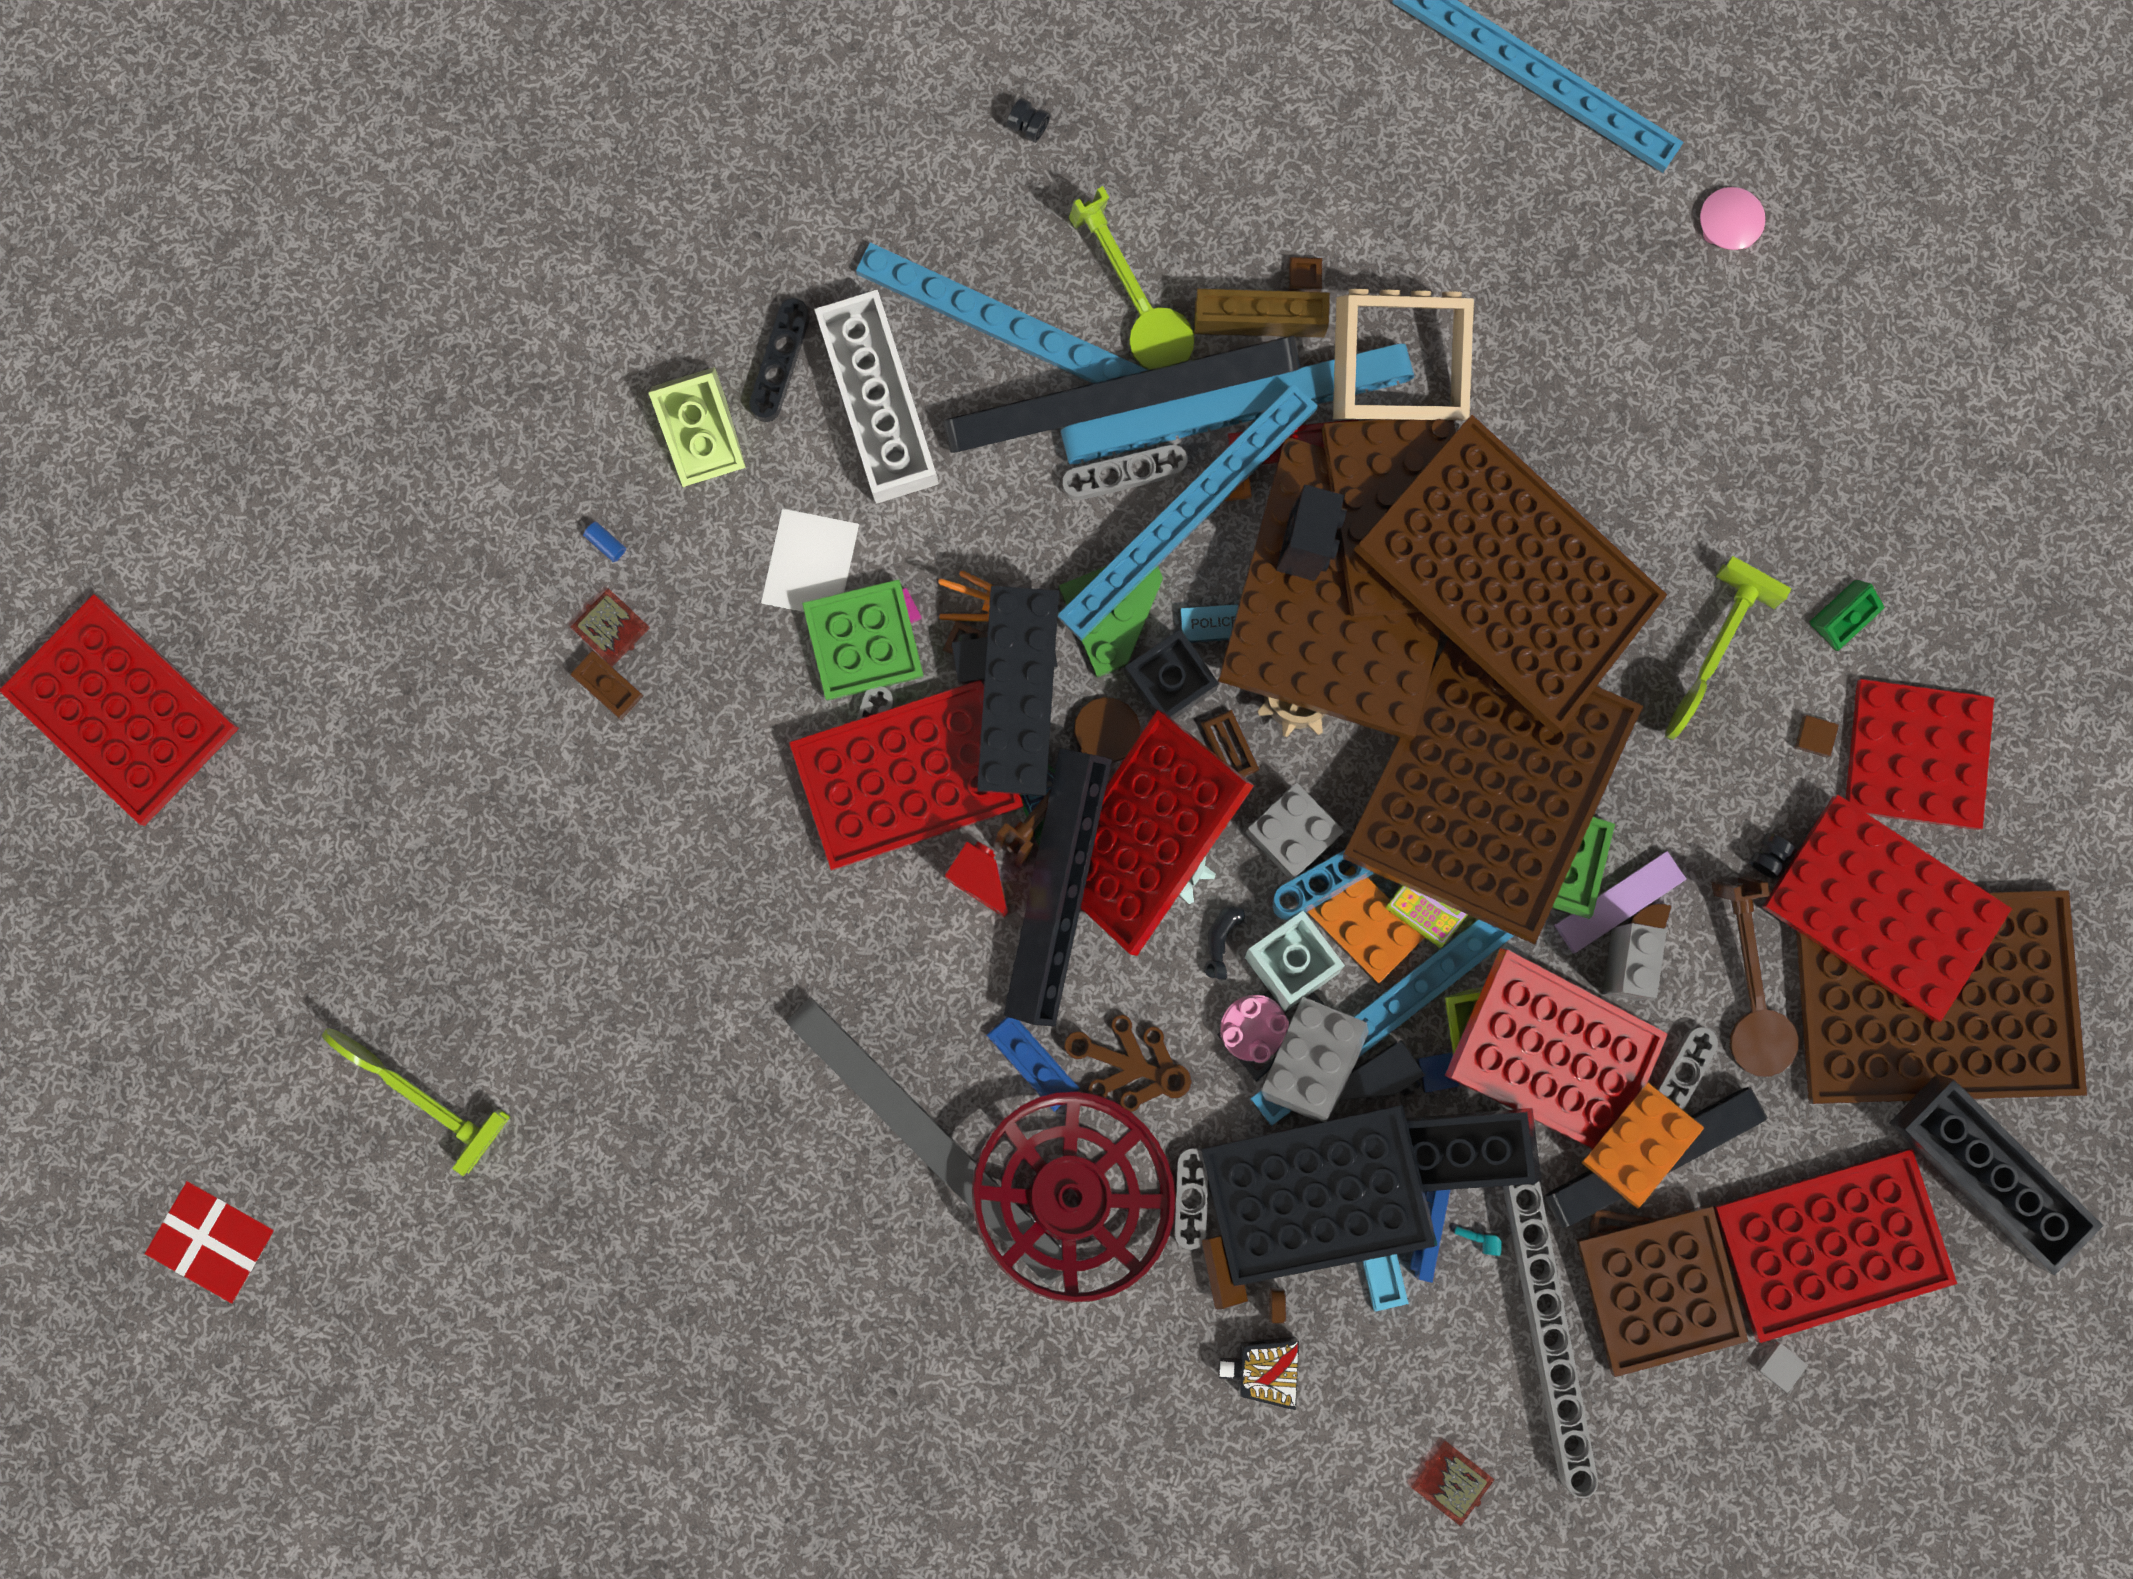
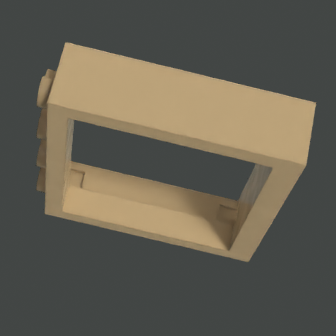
M1349 289V295L1336 297L1333 419H1444L1461 421L1469 418L1474 298H1462V292H1442V298L1431 297V291H1411V297L1400 296V290H1380V296L1368 295L1369 289ZM1358 307L1454 309L1450 407L1355 405Z

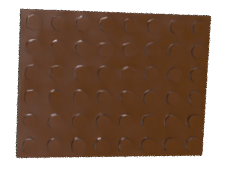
M1473 415L1460 426L1353 549L1555 735L1564 729L1668 595Z
M1288 437L1282 444L1218 682L1413 740L1416 735L1441 630L1422 612L1351 618L1340 544L1335 559L1330 560L1327 571H1321L1315 581L1276 571L1289 513L1304 484L1331 491L1325 448ZM1337 531L1335 539L1339 540Z
M1449 638L1429 678L1416 735L1413 740L1400 737L1343 854V859L1535 945L1643 705L1596 686L1564 729L1555 735Z
M2069 890L1989 893L2011 907L2012 910L1941 1022H1934L1796 930L1808 1103L1911 1101L1936 1074L1954 1079L1973 1099L2087 1096Z

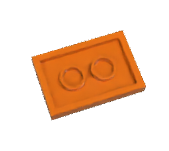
M1352 865L1343 875H1354L1356 873L1355 867ZM1368 877L1306 912L1377 984L1425 938L1385 908L1390 899Z
M1647 1083L1582 1163L1638 1209L1702 1132L1704 1127L1651 1084Z

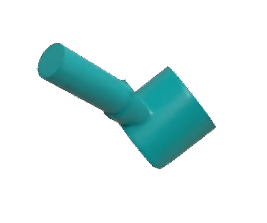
M1459 1226L1456 1227L1454 1234L1483 1243L1482 1254L1501 1255L1502 1242L1498 1236L1476 1233Z

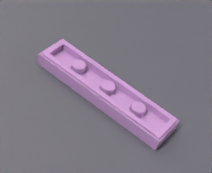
M1666 851L1600 894L1597 898L1594 914L1590 919L1570 914L1554 926L1572 953H1576L1685 881L1686 877L1668 851Z

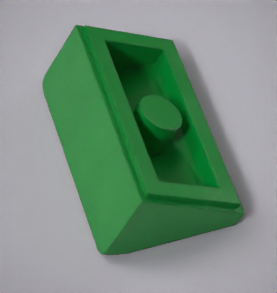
M1854 580L1809 622L1835 651H1839L1885 607L1871 583Z

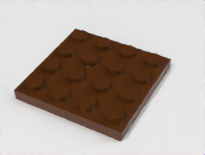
M1708 1204L1576 1239L1608 1364L1614 1377L1748 1342L1713 1206Z

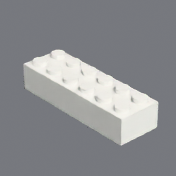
M878 290L814 309L876 504L938 485L936 471Z

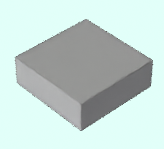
M1776 1342L1759 1364L1757 1370L1784 1392L1788 1393L1808 1365L1781 1343Z

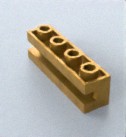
M1197 289L1194 334L1286 337L1295 335V337L1325 338L1329 327L1330 292Z

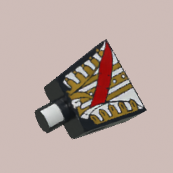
M1296 1337L1241 1342L1240 1358L1220 1357L1219 1379L1238 1380V1393L1240 1397L1296 1410L1299 1341Z

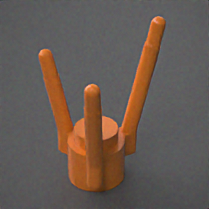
M960 571L959 575L987 590V593L942 578L938 580V583L942 586L984 600L982 610L988 612V614H940V620L988 622L991 586L994 585L965 571Z

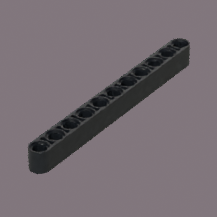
M1295 335L945 419L943 424L950 452H961L1301 369Z

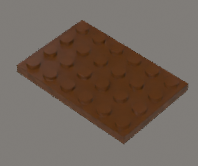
M1379 419L1325 423L1323 425L1322 435L1331 492L1344 495L1342 508L1347 509L1341 529L1338 528L1337 531L1351 618L1421 612L1353 549L1456 432L1454 420Z

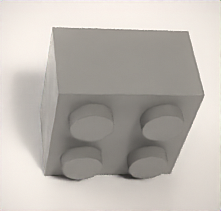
M1296 783L1254 822L1245 833L1290 880H1293L1344 831Z

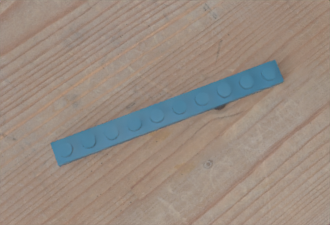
M1458 0L1392 1L1393 4L1664 173L1684 143Z
M871 242L856 269L858 276L1091 383L1147 370Z
M1293 383L1058 614V619L1082 641L1317 410L1318 405Z
M1478 919L1356 1014L1354 1018L1367 1022L1369 1031L1358 1058L1514 935ZM1261 1090L1250 1098L1271 1126L1292 1111L1266 1100Z

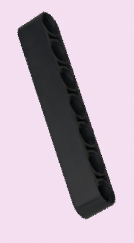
M1750 1086L1742 1088L1690 1116L1702 1125L1704 1129L1668 1173L1767 1120L1768 1117ZM1589 1170L1544 1195V1198L1560 1228H1565L1622 1199L1623 1196Z

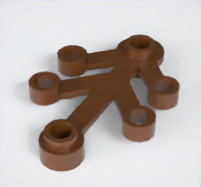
M1120 1015L1113 1019L1112 1030L1120 1036L1128 1056L1092 1044L1089 1036L1083 1032H1074L1065 1041V1050L1074 1059H1083L1088 1056L1123 1069V1071L1104 1080L1096 1079L1091 1082L1088 1089L1089 1094H1093L1092 1087L1096 1083H1102L1105 1086V1093L1100 1096L1105 1098L1109 1092L1141 1077L1156 1081L1136 1093L1127 1091L1121 1096V1106L1130 1112L1136 1111L1140 1104L1162 1094L1169 1098H1180L1191 1087L1190 1073L1185 1067L1173 1063L1163 1042L1164 1034L1158 1027L1147 1029L1144 1032L1143 1039L1146 1045L1153 1048L1160 1068L1147 1064L1131 1030L1132 1022L1125 1015ZM1118 1019H1125L1128 1022V1029L1125 1032H1119L1116 1029L1115 1023ZM1152 1030L1160 1034V1040L1156 1044L1150 1043L1147 1039L1148 1033ZM1075 1039L1084 1041L1085 1048L1082 1052H1075L1072 1049V1042ZM1172 1074L1178 1075L1181 1080L1180 1085L1176 1088L1168 1085V1078ZM1127 1095H1134L1137 1098L1135 1107L1128 1108L1125 1106L1124 1099Z

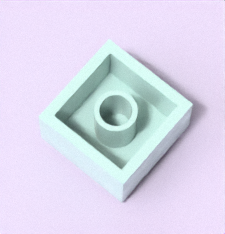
M1304 910L1249 948L1244 957L1284 1012L1300 1002L1302 996L1307 997L1338 975L1345 966Z

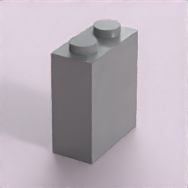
M1634 923L1612 929L1602 995L1634 1001L1657 998L1667 929Z

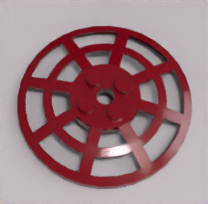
M1061 1092L1038 1097L1020 1106L1004 1118L990 1134L980 1152L974 1170L972 1204L978 1233L986 1250L1006 1275L1033 1294L1054 1301L1081 1303L1093 1302L1114 1296L1131 1287L1147 1274L1160 1257L1169 1239L1174 1221L1175 1191L1170 1166L1159 1142L1148 1127L1132 1112L1111 1100L1097 1095L1081 1092ZM1055 1105H1066L1064 1126L1045 1129L1028 1140L1015 1124L1024 1116L1039 1109ZM1080 1106L1104 1112L1123 1123L1130 1131L1119 1142L1114 1144L1098 1132L1078 1127ZM1005 1133L1017 1150L1005 1168L1001 1187L982 1185V1180L988 1158L997 1141ZM1064 1137L1063 1157L1056 1158L1049 1163H1046L1034 1149V1147L1047 1140ZM1081 1138L1092 1142L1107 1153L1094 1164L1085 1158L1077 1156V1140ZM1140 1140L1147 1148L1155 1166L1160 1184V1194H1140L1136 1174L1125 1156ZM1023 1158L1036 1172L1029 1190L1011 1188L1014 1173ZM1115 1163H1117L1125 1178L1128 1194H1112L1105 1173ZM1065 1189H1072L1077 1193L1079 1201L1075 1208H1070L1064 1204L1062 1194ZM981 1200L1000 1202L1004 1223L1010 1236L1015 1241L1003 1256L995 1247L987 1231ZM1011 1203L1029 1204L1031 1214L1036 1221L1023 1235L1014 1220ZM1111 1208H1127L1128 1215L1125 1225L1116 1239L1103 1225L1110 1214ZM1140 1209H1160V1220L1155 1237L1147 1253L1139 1261L1125 1248V1245L1129 1242L1136 1228ZM1046 1232L1048 1235L1062 1240V1260L1049 1257L1035 1249L1032 1245ZM1093 1235L1106 1248L1104 1252L1093 1258L1076 1261V1240ZM1024 1254H1027L1031 1259L1043 1266L1063 1271L1064 1292L1037 1285L1020 1275L1012 1266ZM1114 1257L1130 1271L1122 1279L1106 1287L1089 1292H1079L1078 1271L1097 1268Z

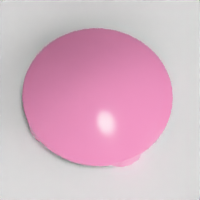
M1727 187L1715 191L1706 199L1701 209L1700 223L1703 237L1708 243L1728 250L1750 247L1761 236L1765 227V212L1762 204L1752 193L1741 188Z
M1248 995L1236 1000L1224 1013L1220 1027L1221 1038L1225 1047L1235 1057L1245 1061L1263 1063L1281 1047L1289 1027V1021L1279 1004L1271 998L1262 995Z

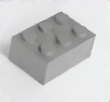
M1302 996L1261 1090L1264 1098L1320 1123L1330 1121L1369 1033L1367 1022Z

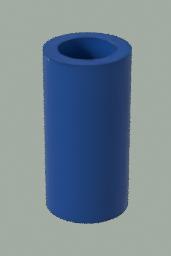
M593 522L589 525L583 534L590 543L612 562L618 561L626 551V547L598 522Z

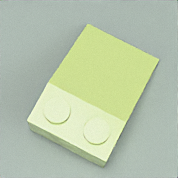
M715 367L652 386L649 395L682 487L746 467L726 397Z

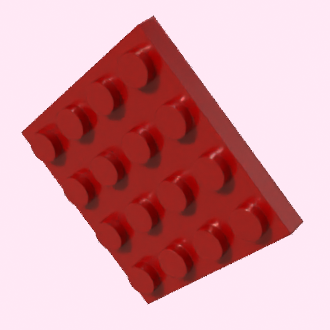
M1864 679L1858 680L1846 800L1871 816L1973 830L1983 829L1995 697Z

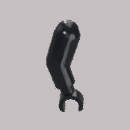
M1232 905L1223 907L1208 931V953L1211 955V960L1206 962L1204 972L1210 978L1226 980L1227 969L1223 962L1225 939L1234 925L1243 923L1245 912L1241 907H1234Z

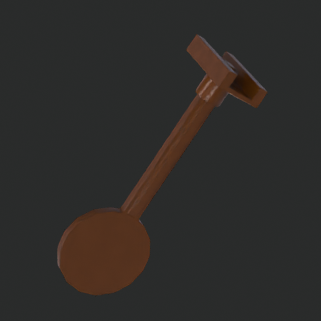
M1103 697L1089 702L1081 709L1075 720L1074 735L1082 753L1112 759L1111 763L1126 758L1140 737L1141 726L1137 714L1128 704L1115 698ZM1051 789L1024 822H1019L1015 828L1005 823L997 833L993 849L999 852L1004 845L1007 846L1009 852L1017 854L1014 865L1019 869L1028 859L1033 845L1030 840L1035 836V829L1046 816Z
M1747 877L1738 878V883L1735 885L1719 881L1711 882L1714 896L1731 900L1733 914H1736L1751 1007V1011L1744 1014L1733 1027L1730 1034V1051L1734 1061L1744 1071L1755 1076L1771 1077L1783 1072L1793 1063L1798 1052L1799 1037L1794 1025L1785 1015L1766 1008L1752 912H1754L1753 899L1770 896L1768 882Z

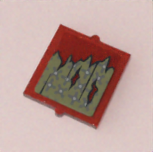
M609 588L592 605L588 604L586 606L587 610L570 627L612 667L629 650L633 651L635 643L650 629Z
M1444 1441L1431 1460L1424 1462L1426 1467L1412 1484L1411 1488L1461 1526L1475 1506L1479 1507L1481 1505L1480 1499L1495 1479L1447 1441Z

